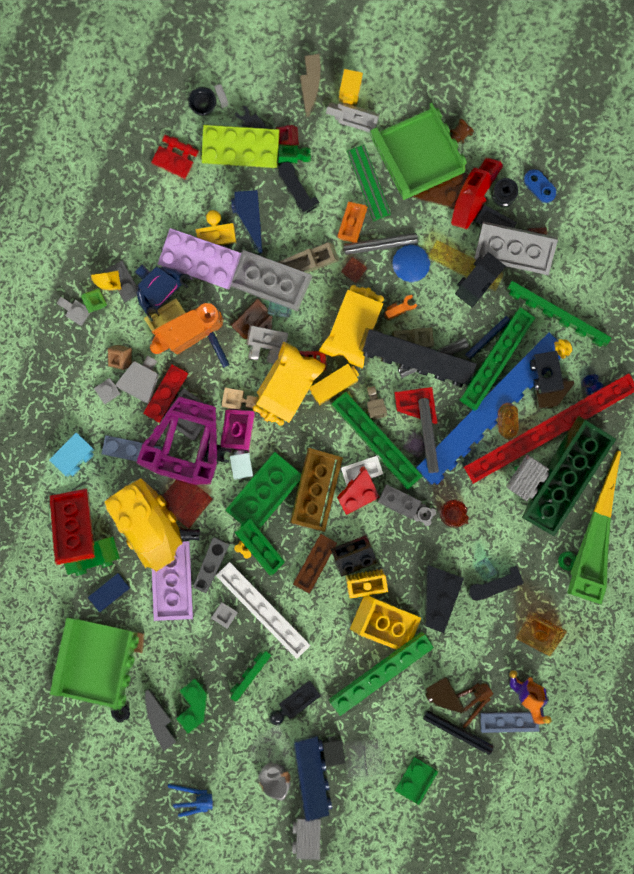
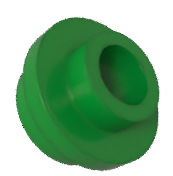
M570 551L561 553L558 558L559 566L566 571L572 570L576 555ZM566 557H569L571 559V563L569 565L564 563V559Z

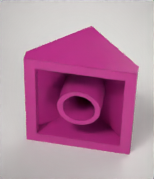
M226 410L220 444L222 448L250 451L255 419L254 411Z

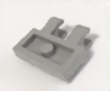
M250 325L246 344L252 346L248 358L258 360L260 347L270 349L267 362L274 364L278 359L282 343L284 341L287 342L288 333Z

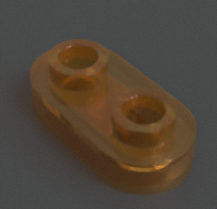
M511 403L503 404L498 411L499 434L505 439H512L519 430L518 409Z

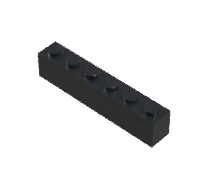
M365 328L359 346L363 356L374 359V356L381 358L382 362L392 364L393 361L399 363L398 367L410 370V367L417 369L416 373L425 376L431 373L435 375V379L444 382L445 379L452 380L451 384L463 387V384L469 385L477 365L472 361L369 328Z

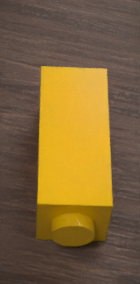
M346 364L311 386L309 391L320 406L358 382L357 377L359 374L354 366L350 367L349 364Z

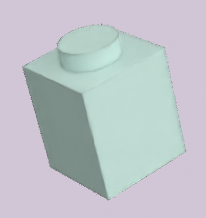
M245 450L233 452L234 456H230L233 479L253 477L250 454H245Z

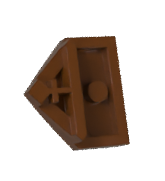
M256 299L230 326L243 339H247L250 325L272 330L273 316L260 300Z

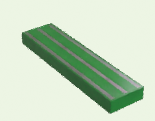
M365 144L347 150L349 160L373 222L390 216L389 207Z

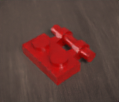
M165 134L162 141L167 143L168 146L166 149L159 146L151 163L186 180L194 164L193 161L188 160L189 155L197 157L199 150L193 148V145L189 143L186 145L178 141V138ZM174 147L184 151L182 156L172 152Z

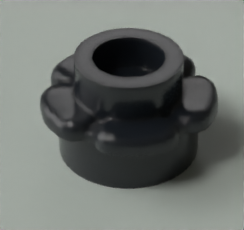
M125 704L119 710L113 709L111 716L116 722H124V720H128L130 717V709Z

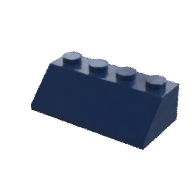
M317 735L295 738L294 746L306 822L329 816V810H332L331 798L326 796V790H329L328 778L324 779L323 771L326 770L325 759L320 757V751H323L322 739L318 740Z

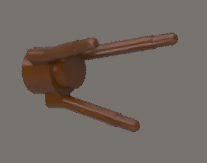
M485 682L481 685L477 683L473 687L457 694L458 698L475 691L473 694L476 698L464 707L465 711L478 701L481 703L465 722L463 728H466L485 704L491 700L490 697L494 695Z

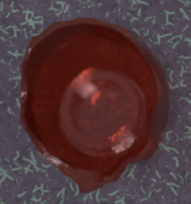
M451 499L442 504L439 516L446 526L459 528L464 524H468L467 507L463 502Z

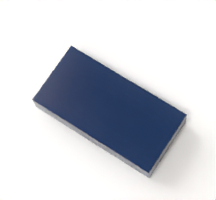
M117 573L92 593L88 599L101 612L128 591L130 587L121 575Z

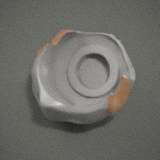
M268 763L264 765L258 776L259 785H261L262 791L268 797L282 801L291 786L290 773L280 764Z

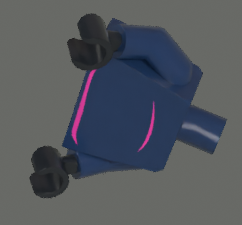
M142 264L135 271L142 279L137 285L138 289L136 291L139 306L147 314L149 320L153 321L151 315L157 314L159 317L160 314L157 309L181 284L185 288H189L185 282L187 280L193 281V279L188 274H183L174 268L156 266L150 272Z

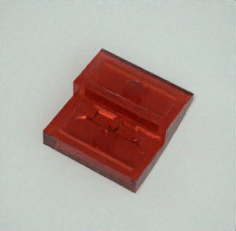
M177 479L162 496L166 501L165 506L168 511H171L176 519L187 528L194 524L213 500L212 497L197 485Z

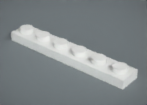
M230 562L216 575L296 659L311 646Z

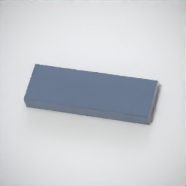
M530 712L480 713L481 733L539 732V724L533 721Z

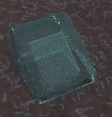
M271 301L269 302V315L290 318L292 309Z

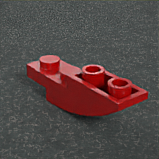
M485 158L479 169H472L457 199L451 220L453 226L468 229L486 202L485 193L504 167L501 161Z

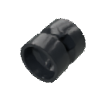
M500 179L495 184L491 193L493 203L502 208L512 205L519 192L518 185L512 179Z

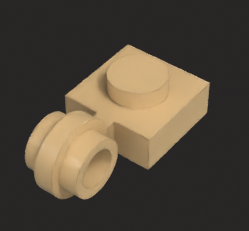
M225 388L221 406L241 410L242 403H245L246 408L252 409L258 402V397L247 396V399H243L244 391Z

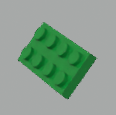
M274 452L225 511L240 524L246 519H251L256 527L260 529L297 486L302 474Z

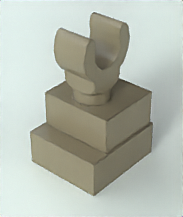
M375 386L367 388L370 402H367L370 419L373 421L387 417L383 398L378 399Z

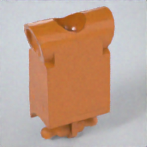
M204 303L197 309L191 310L152 331L155 337L150 345V349L154 354H160L170 348L172 352L179 354L207 337L213 331L220 329L223 325V316L214 305Z

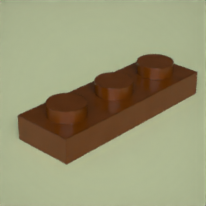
M320 534L293 585L310 594L332 554L330 549L336 547L337 542Z

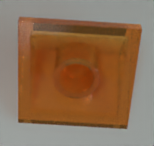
M529 612L516 639L551 656L566 635L567 630Z

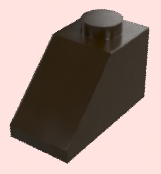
M447 677L426 688L425 696L430 704L434 703L435 706L458 713L465 712Z

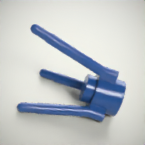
M172 784L168 785V788L200 795L196 796L197 802L173 804L174 808L197 806V809L179 813L178 817L208 812V810L212 809V793L207 794V790H197Z

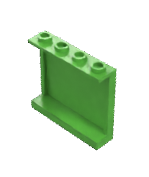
M432 103L429 104V110L379 132L378 128L370 130L371 139L403 200L465 173L466 158L463 153L460 154L457 150L459 147L455 138L451 139L447 123L443 124L440 110L438 108L435 109Z
M66 618L50 695L64 696L111 707L114 710L121 709L126 702L125 690L129 686V672L135 661L133 653L134 648H137L139 642L138 632L75 618Z

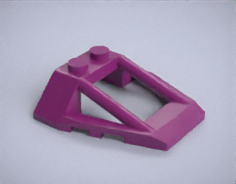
M178 397L165 414L161 423L155 427L151 436L143 443L137 464L156 474L187 483L211 485L217 468L216 407ZM179 418L205 425L195 463L168 456ZM169 424L162 451L161 449L154 448ZM209 443L208 463L203 460Z

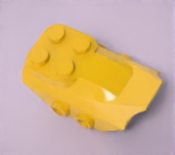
M142 478L127 485L104 502L107 511L116 523L117 529L125 535L127 545L135 551L145 568L149 567L157 572L175 560L176 550L183 544L178 525L175 522L177 519L171 511H168L165 506V499L158 495Z

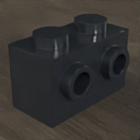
M367 535L330 549L341 577L377 563Z

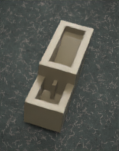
M320 54L305 56L307 75L300 76L306 117L311 115L319 92Z
M328 242L316 248L307 249L278 263L308 273L339 261L334 244Z

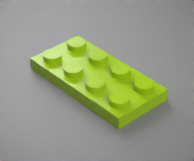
M203 125L202 163L277 168L279 129Z

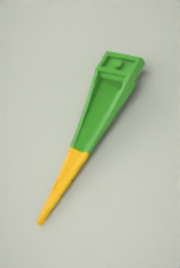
M619 450L614 455L570 575L572 577L567 594L601 605L607 588L609 534L615 484L621 455Z

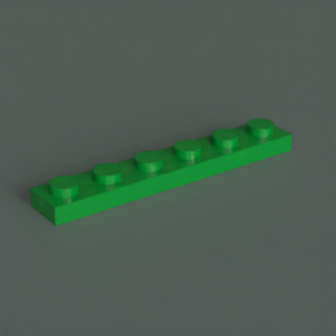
M511 281L506 289L512 298L517 300L519 298L523 299L528 307L532 309L537 307L542 310L544 316L550 319L552 317L558 319V323L565 328L572 327L577 335L591 338V342L596 346H607L612 338Z
M521 307L517 309L459 400L474 411L477 410L535 320L534 316Z
M344 392L331 403L336 412L407 490L423 477L347 392Z
M423 631L329 698V702L340 716L431 651L434 648Z

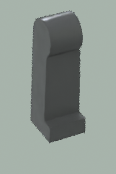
M213 537L193 588L207 594L230 543Z

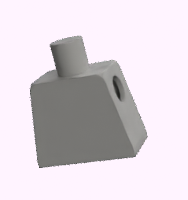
M147 356L142 365L134 361L115 386L149 404L159 375L152 371L157 360Z

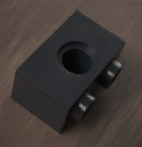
M558 352L534 354L532 360H530L531 371H534L536 378L533 379L534 389L538 390V394L562 391L564 385ZM543 368L550 371L551 375L549 378L542 376L541 370Z

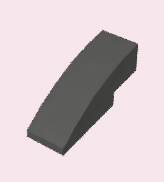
M148 689L145 692L147 716L156 740L163 751H165L178 741L167 726L172 721V718L153 692Z

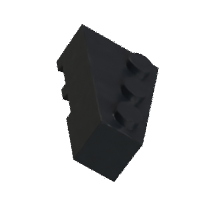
M426 565L424 626L442 633L445 632L464 578Z

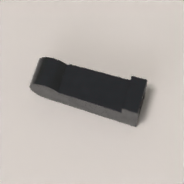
M289 162L282 163L278 169L279 177L304 216L317 208L320 202L316 196L310 199L295 175L294 166Z
M518 567L508 568L510 574L482 585L472 584L468 588V596L472 600L478 601L524 584Z

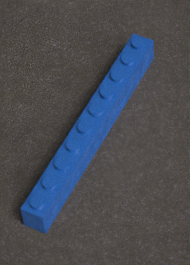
M550 332L483 399L477 410H472L436 447L439 471L437 473H429L426 458L416 467L430 485L433 483L438 485L445 477L443 473L447 469L451 471L458 464L456 460L460 456L464 458L472 450L469 446L473 442L478 444L485 436L482 433L487 428L491 430L498 423L496 419L500 415L504 417L511 410L509 405L513 401L518 403L524 396L522 392L527 387L531 389L534 386L533 379L536 378L534 371H531L530 360H532L534 354L555 351L554 342L558 340ZM543 368L541 370L542 376H544L549 370Z

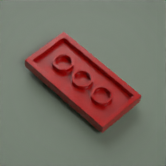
M87 488L49 496L54 561L56 565L95 558L90 500Z

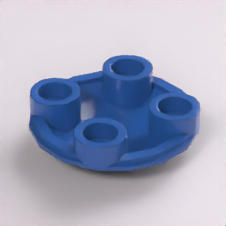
M407 245L396 252L392 266L400 279L413 283L426 276L430 268V259L426 251L421 247Z

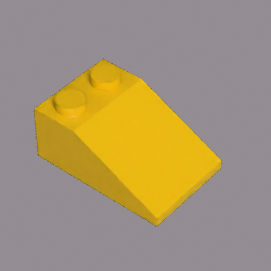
M367 595L361 601L350 630L360 636L397 650L414 637L422 618Z

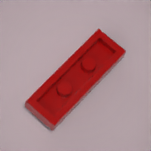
M172 364L143 414L161 423L189 374Z

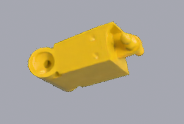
M352 285L350 290L346 292L332 331L319 352L331 357L343 355L349 364L363 369L365 356L359 350L365 328L374 330L383 306L384 297L377 295L369 287L366 289Z
M284 341L281 345L278 359L257 391L259 398L256 405L252 408L253 411L260 413V416L266 422H276L279 426L284 424V420L290 423L311 387L313 380L323 372L326 365L313 357L301 356L297 348Z

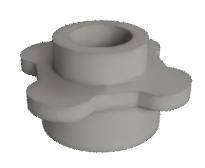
M420 504L414 520L429 526L432 523L431 519L436 515V511L433 508L426 507L425 504Z

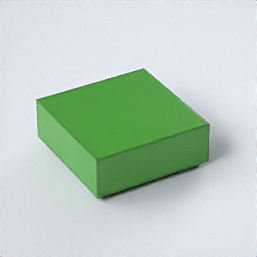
M100 289L81 295L89 313L107 306Z

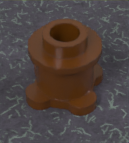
M460 119L458 125L450 130L451 139L455 138L457 144H463L464 139L468 135L471 137L474 130L463 119Z

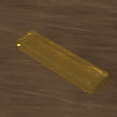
M438 240L435 241L427 257L465 277H468L476 267L473 265L476 259ZM500 273L489 289L497 290L504 275L503 273Z

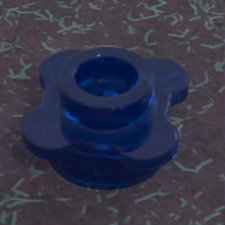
M597 374L587 375L581 382V385L586 389L585 393L587 395H591L594 391L600 390L603 387V384L598 380L599 376Z

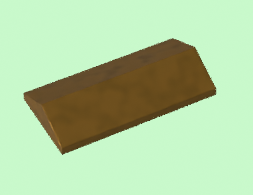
M308 448L290 523L325 532L343 457ZM335 460H337L336 467H335V471H334V475H333V479H332V483H331V487H330V491H329V496H328V500H327V504H326V508H325V512H324V516H323V520H322V525H321V527H320L319 525H320L321 516H322V512H323V508H324V504H325V500H326V496H327V492H328V488H329V483H330V479H331V475H332L334 463H335Z

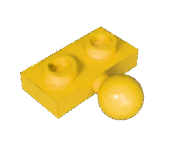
M211 210L206 215V221L211 227L196 229L197 238L222 246L237 243L234 224L218 225L221 221V215L216 210Z

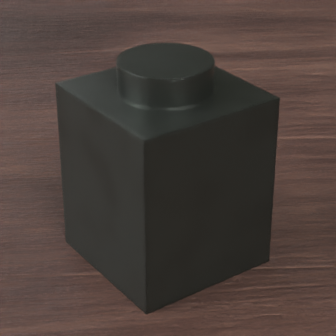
M337 736L326 737V741H323L326 767L346 764L342 738L338 739Z

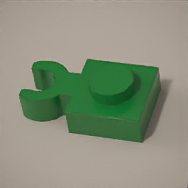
M279 145L278 163H297L298 160L310 162L311 148L304 147L298 149L297 145Z

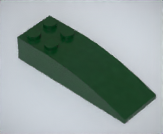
M578 416L548 464L547 472L549 475L543 483L540 482L536 487L538 491L530 499L522 518L555 537L613 446L616 438L581 416Z

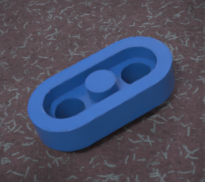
M530 170L526 173L524 177L526 187L541 202L550 203L556 197V189L538 170ZM532 176H535L537 178L536 182H533L531 180ZM544 190H549L550 195H545Z

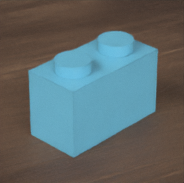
M75 433L49 461L66 477L70 475L73 477L80 470L79 465L83 461L87 463L94 456L92 452L95 449L78 433Z

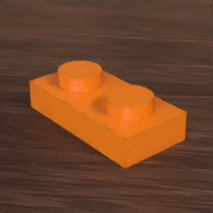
M348 202L337 238L357 243L368 208L366 205Z

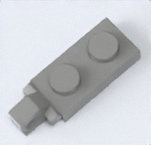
M340 102L339 104L329 103L326 114L335 116L338 123L367 132L376 128L380 116L379 113Z

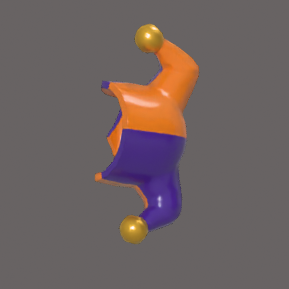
M515 670L510 671L509 676L511 679L509 686L519 695L521 704L530 710L533 721L536 724H549L552 718L544 716L543 708L549 701L545 688L533 682L532 677H529L525 682L517 680L518 673Z

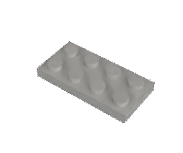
M483 221L474 259L477 260L479 256L484 257L489 252L505 266L549 275L558 237Z
M243 250L230 287L298 311L312 275Z

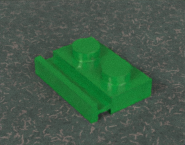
M413 757L394 791L420 805L439 771Z

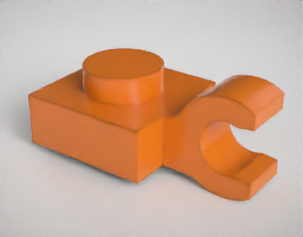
M406 296L403 304L397 305L395 303L386 308L387 311L384 313L387 321L406 311L414 310L417 304L410 306L407 303L413 296Z

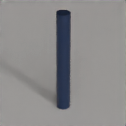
M505 316L465 356L471 360L509 323L510 318Z
M214 332L210 333L208 338L222 367L225 368L230 364Z

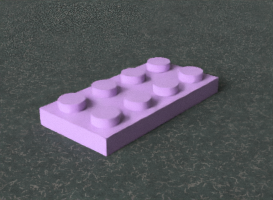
M170 228L158 265L174 268L181 273L229 289L241 253Z
M190 541L183 542L177 548L174 561L157 572L152 569L154 621L193 619Z

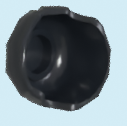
M197 87L191 91L188 97V105L193 113L205 116L214 111L217 105V98L210 88ZM207 103L205 107L198 106L200 104Z

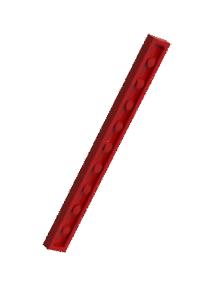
M630 374L621 377L463 467L472 484L476 483L569 430L578 416L588 419L634 393V380Z

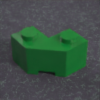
M109 537L94 542L95 558L65 563L67 575L75 573L77 577L86 574L87 569L100 565L102 568L112 566L113 561L120 559L114 538Z
M197 678L180 690L191 707L176 719L188 734L205 721L208 692Z

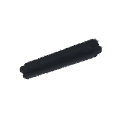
M429 710L425 712L423 720L488 755L492 753L494 749L492 744Z

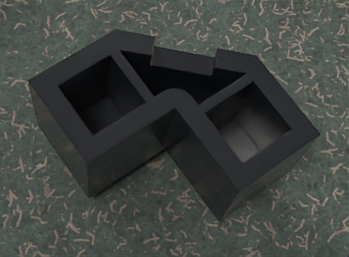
M489 252L484 257L479 256L473 264L476 266L467 278L463 277L456 285L459 289L455 295L472 308L506 267Z

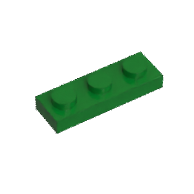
M246 519L234 531L268 575H274L285 563L251 519Z
M267 650L264 653L259 652L253 660L256 662L252 669L248 667L242 675L244 680L241 684L236 683L231 689L232 696L230 698L233 701L237 702L270 659L272 654Z

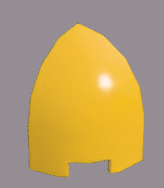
M118 271L90 275L93 283L102 290H121Z

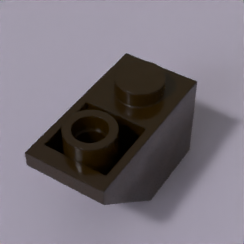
M562 378L564 385L562 391L538 394V390L534 389L536 409L558 406L573 387L574 380L568 381V378Z

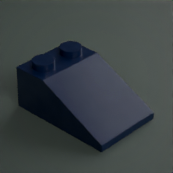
M258 191L234 192L235 198H231L233 214L236 213L238 221L258 254H262Z

